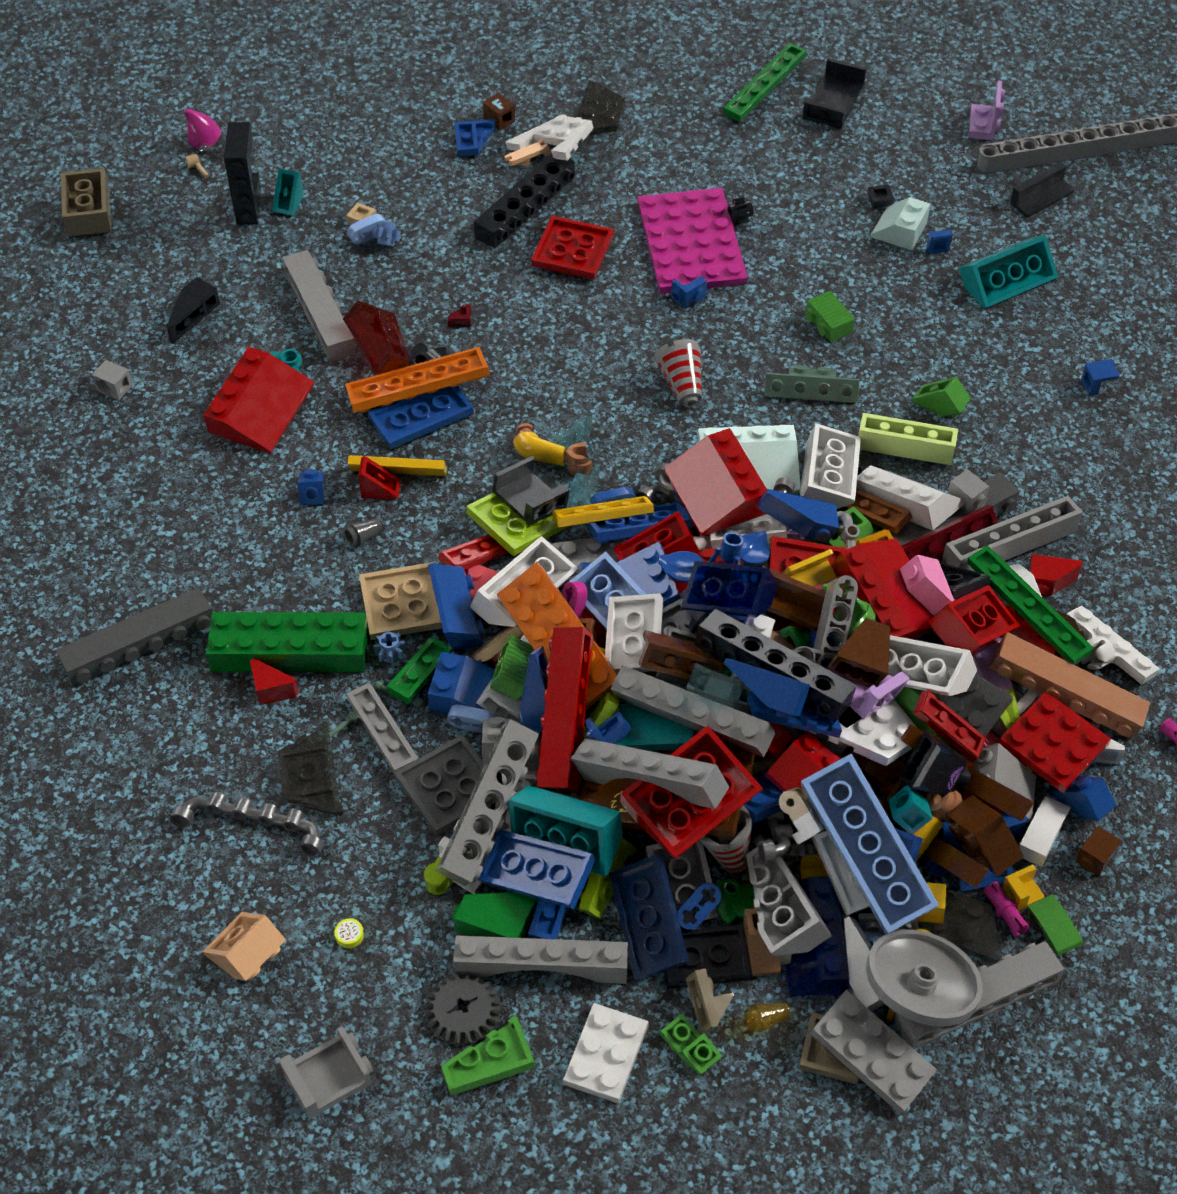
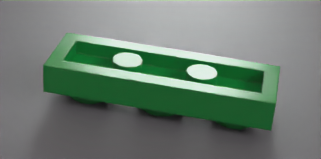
M431 636L387 685V693L409 704L434 676L441 652L452 653L453 648Z

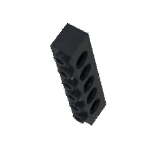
M552 153L474 221L475 238L493 248L505 242L526 220L533 217L536 211L545 206L565 185L573 181L575 177L574 160L570 158L568 160L553 158Z
M715 609L698 627L694 645L720 660L725 661V658L733 659L810 684L804 706L834 723L851 705L857 685L723 612Z

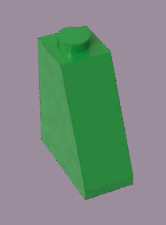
M514 892L464 895L461 903L455 905L451 915V919L454 920L455 932L466 936L525 938L533 920L538 899Z

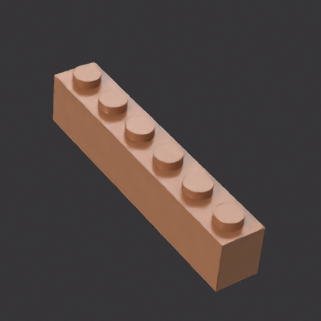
M1009 632L997 644L989 669L1000 676L1013 680L1024 688L1031 689L1041 695L1046 691L1072 711L1090 718L1095 723L1102 724L1130 739L1143 728L1150 702Z

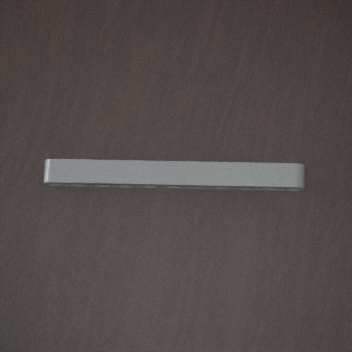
M1177 113L985 144L980 147L977 169L984 173H992L1176 143Z

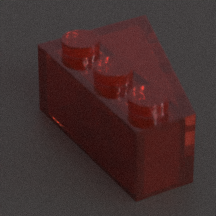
M357 300L343 317V320L375 373L379 375L407 367L410 359L395 314Z

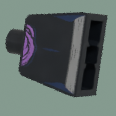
M924 731L899 775L912 789L947 795L956 784L966 786L971 779L970 771L965 770L967 761L957 751L927 731Z

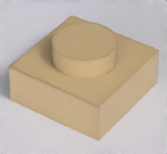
M357 202L346 215V220L348 223L353 224L376 214V209Z

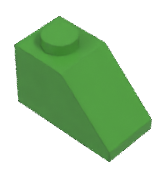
M956 376L922 385L913 396L912 401L944 417L961 414L971 397Z

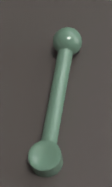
M376 681L374 683L375 690L387 692V686H384L383 682ZM419 697L413 698L410 702L415 709H420L423 706V700Z
M351 712L350 718L325 736L316 738L315 745L323 747L325 741L350 723L360 721L356 712Z

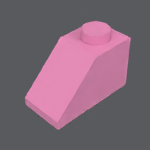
M916 555L900 568L908 591L933 615H936L946 604L954 601L938 559Z

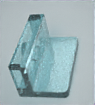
M594 466L590 476L576 473L569 487L570 492L566 508L590 505V499L595 495L599 487V467Z

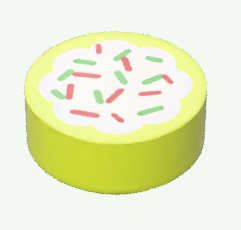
M344 919L337 924L335 938L341 947L347 949L354 948L363 940V928L357 920Z

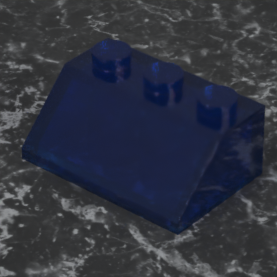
M695 561L681 608L682 610L712 613L717 609L727 615L757 618L771 607L778 583L769 568Z

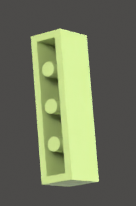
M863 413L859 430V437H861L860 450L952 465L958 429Z

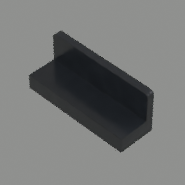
M1059 162L1013 187L1010 204L1025 217L1029 218L1074 193L1075 188L1064 180L1067 166Z

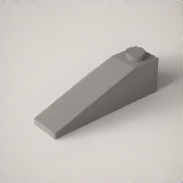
M758 847L746 854L750 881L755 895L754 906L759 923H757L758 931L773 956L809 952L832 936L781 855L776 856L774 863L762 864L758 855Z

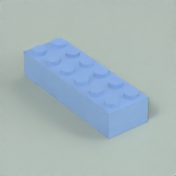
M852 754L801 781L804 793L885 934L900 929L939 906Z

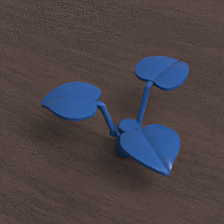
M766 531L743 536L735 532L724 534L721 547L717 546L715 548V552L705 565H703V560L700 556L689 551H678L658 556L661 568L669 577L682 583H694L702 579V571H707L717 556L720 555L725 563H734L735 595L727 596L722 604L724 613L740 622L745 621L749 611L765 616V609L747 602L751 592H744L742 594L739 592V560L741 559L748 565H759L769 559L770 549Z

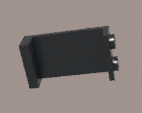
M827 58L825 74L812 99L807 97L804 101L802 119L842 129L865 85L867 68Z

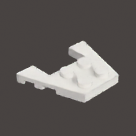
M559 115L540 126L506 141L507 149L517 151L543 140L545 144L557 145L551 150L553 158L568 160L571 157L570 152L577 150V143L584 141L592 131V121L582 119L581 117L573 118L567 117V115Z
M893 700L867 718L860 719L848 728L840 724L842 729L840 738L829 736L828 741L837 745L843 742L854 747L853 752L887 766L912 749L901 741V737L910 724L914 726L915 724L898 703Z

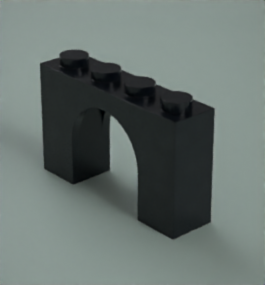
M228 122L224 162L236 225L258 224L261 183L259 173H251L253 137L250 122Z

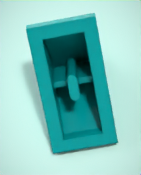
M279 168L272 212L294 216L304 196L301 172Z

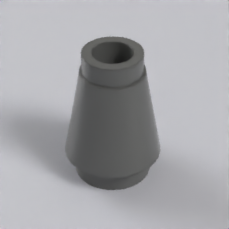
M377 518L350 523L344 529V536L350 546L356 545L359 547L379 532H382V525Z

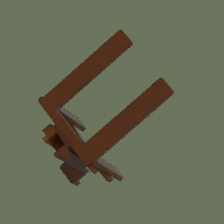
M910 724L902 735L901 741L914 750L924 732ZM930 733V734H932L933 736H935L936 738H938L939 740H941V739H940L939 737H937L935 734ZM852 747L846 756L852 754L859 768L883 784L880 792L887 798L884 802H881L879 799L878 801L894 828L906 832L903 827L893 820L888 800L907 785L899 775L909 758L904 755L900 761L896 759L885 766L853 752L854 747ZM968 765L965 767V770L971 773L969 783L966 786L956 784L951 791H957L958 788H962L1019 821L1025 818L1034 804L1030 799ZM938 837L933 839L923 853L924 856L974 888L978 887L988 872V868Z

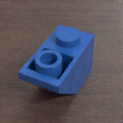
M1079 776L1064 793L1054 786L1048 789L1051 795L1061 803L1070 806V810L1081 819L1100 821L1116 806L1103 778Z

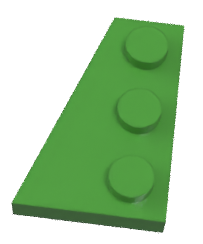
M517 1015L508 1020L506 1026L498 1031L494 1029L486 1035L484 1041L475 1047L469 1046L441 1065L450 1096L534 1069L535 1062Z

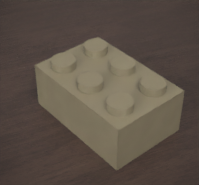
M105 168L61 173L62 219L67 237L111 232L110 188Z

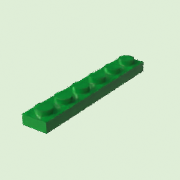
M789 43L723 107V115L741 122L806 58L807 50Z
M988 545L968 557L967 564L975 572L989 575L990 586L1067 662L1076 665L1092 654L1094 647Z

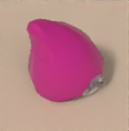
M185 109L184 115L187 119V139L189 144L193 148L200 149V151L214 149L213 145L221 135V129L217 123L204 113Z

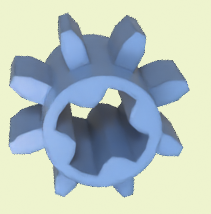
M380 222L379 227L373 228L372 237L377 239L378 245L393 247L394 241L399 242L401 231L396 229V224Z
M387 631L381 636L376 637L377 644L373 645L374 654L379 655L380 662L385 661L393 664L398 659H403L402 651L406 650L405 641H401L400 633L395 634Z

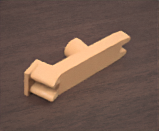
M540 140L537 143L504 156V161H509L510 166L518 163L528 166L530 165V158L540 154L547 157L552 152L548 144H544L543 140Z

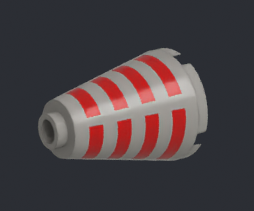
M690 339L673 341L674 345L668 347L667 343L659 348L655 353V361L679 404L685 407H693L702 399L700 345H698V342Z
M744 805L742 806L734 838L706 835L700 839L723 869L729 873H740L748 866L746 854L750 852L752 827L749 811Z

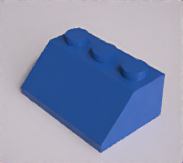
M429 564L428 568L443 632L453 651L458 652L483 645L482 635L486 634L482 619L478 620L476 612L470 608L474 597L472 598L471 590L475 589L471 574L466 575L463 567Z

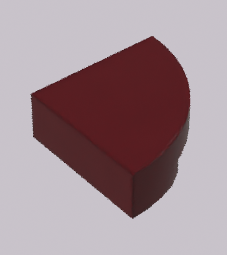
M471 304L460 306V309L450 313L447 320L448 326H471Z

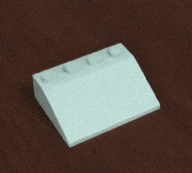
M794 425L698 429L699 442L707 435L731 428L767 489L773 490L776 480L786 477L795 484L793 494H800L801 484Z

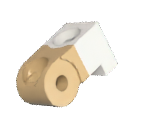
M795 787L781 794L779 806L784 813L789 814L798 832L792 835L798 845L825 830L802 788Z

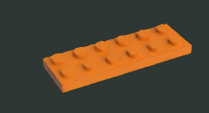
M480 347L346 383L345 385L353 412L355 413L366 412L380 405L387 406L394 401L402 399H412L419 394L434 393L448 386L455 387L462 382L480 380L484 376L490 375Z
M538 562L534 563L497 594L534 650L540 646L544 647L548 663L550 662L551 655L549 640L553 636V627H584ZM594 639L586 710L603 698L607 691H611V687L618 675Z

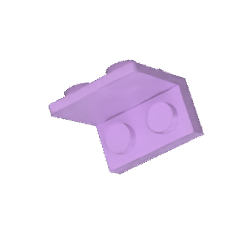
M997 81L993 106L983 104L971 105L968 138L993 140L995 132H999L1000 116L1003 115L1004 103L1000 102L1004 101L1005 89H1001L1002 81Z
M901 671L894 677L891 675L885 677L878 687L873 685L870 688L850 681L857 685L850 707L865 719L893 701L910 678Z

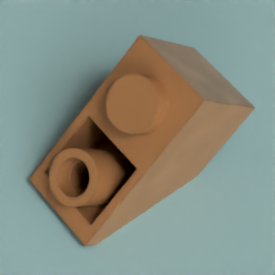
M745 909L743 926L752 977L780 974L779 955L773 956L758 931L757 923H759L757 910Z

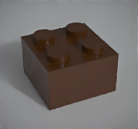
M971 795L946 814L951 823L949 826L950 831L963 844L960 847L961 851L988 868L997 877L1024 857L1003 816L975 796Z

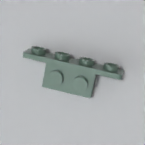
M797 365L794 368H789V374L766 373L764 395L767 397L856 403L858 401L860 382L859 379L836 378V371H831L832 369L828 367H819L817 370L808 369L807 366Z

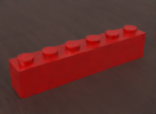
M553 627V636L549 640L551 655L550 662L546 667L548 684L544 691L545 713L541 718L543 732L542 741L538 745L540 760L539 768L535 773L537 788L554 793H578L580 773L572 762L571 757L583 741L593 634L584 627Z

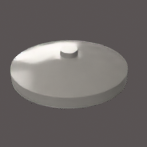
M908 929L893 931L883 935L874 943L867 958V978L876 995L893 1011L914 1022L930 1026L956 1025L972 1016L983 994L982 978L973 961L956 945L935 934Z

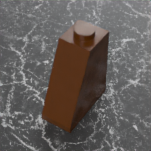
M865 618L838 651L827 667V670L854 683L869 688L873 685L878 687L881 681L888 675L890 626Z

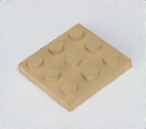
M433 562L359 574L371 640H376L377 636H381L387 631L405 635L442 628L428 568L429 564H434Z

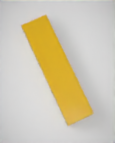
M348 456V466L351 471L359 472L361 457L363 456ZM366 456L393 474L446 476L447 473L444 460Z
M646 496L553 510L552 519L558 527L654 513V506Z

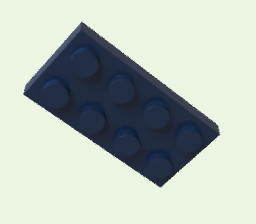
M655 854L609 873L625 942H628L627 951L634 980L640 982L688 964L689 960L663 856Z

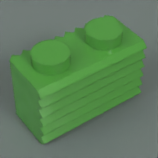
M831 291L807 300L805 316L809 322L813 321L821 336H826L830 342H833V340L836 341L845 335L852 334L855 318L839 302L834 293L832 294Z
M512 635L507 639L499 655L490 684L491 689L509 695L514 700H518L523 695L529 655L534 651L531 644Z

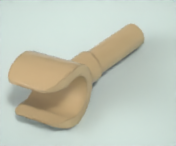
M197 154L186 156V163L189 169L196 167L204 178L209 177V174L200 164Z

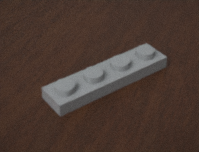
M370 682L346 693L347 700L393 773L419 759Z

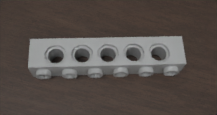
M511 719L503 724L436 872L464 886L478 880L483 870V866L480 863L484 855L488 856L494 846V841L491 840L495 830L500 831L506 819L503 813L506 806L509 807V799L517 794L514 788L517 782L521 783L528 770L525 764L528 758H532L538 749L539 744L536 743L539 736L538 733ZM508 748L517 752V761L509 758L507 754ZM498 772L505 775L507 779L506 785H502L497 781L496 774ZM486 797H491L495 801L496 807L494 810L486 806ZM475 821L483 824V835L475 832L473 827ZM463 846L471 848L473 852L471 860L463 856Z

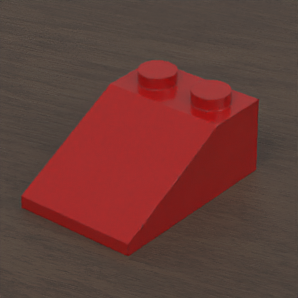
M989 585L946 604L928 621L935 634L942 639L946 646L970 650L972 657L1001 640L1007 632L1011 633L1020 627V624Z

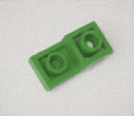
M1053 894L1028 905L1029 913L1041 927L1044 938L1058 956L1084 945L1070 917Z
M683 1013L659 1032L660 1036L673 1051L699 1075L722 1058L721 1053L704 1033L700 1035Z

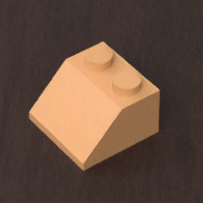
M241 912L202 952L233 978L247 981L254 978L260 972V966L267 959L273 958L280 951V946L286 939L266 915Z

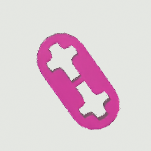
M581 581L567 582L563 587L562 595L577 617L582 618L587 600V588Z

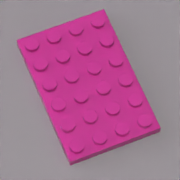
M722 188L638 196V208L660 294L671 293L672 281L675 279L685 286L700 276L707 280V288L747 284V273Z

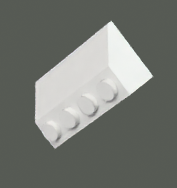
M815 423L805 447L800 496L836 504L837 509L853 504L856 496L861 437Z
M871 465L857 476V489L909 510L912 516L910 522L931 530L938 527L965 504V500Z
M541 536L477 591L470 608L488 624L515 627L517 626L516 622L497 596L502 589L536 562L541 564L557 588L571 578L579 568Z
M890 635L888 675L894 677L901 671L905 673L910 679L904 687L923 691L929 690L930 692L947 696L967 692L977 672L970 650Z

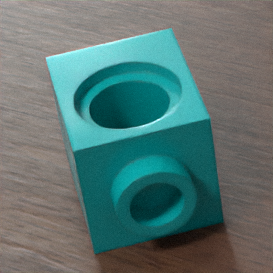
M908 785L888 800L893 820L912 835L933 819L928 799L918 790L912 789Z

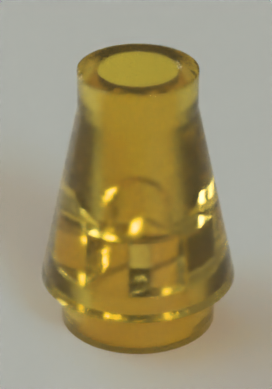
M786 1002L752 1004L750 1008L745 1010L748 1028L752 1032L757 1031L759 1033L783 1020L789 1019L791 1016Z

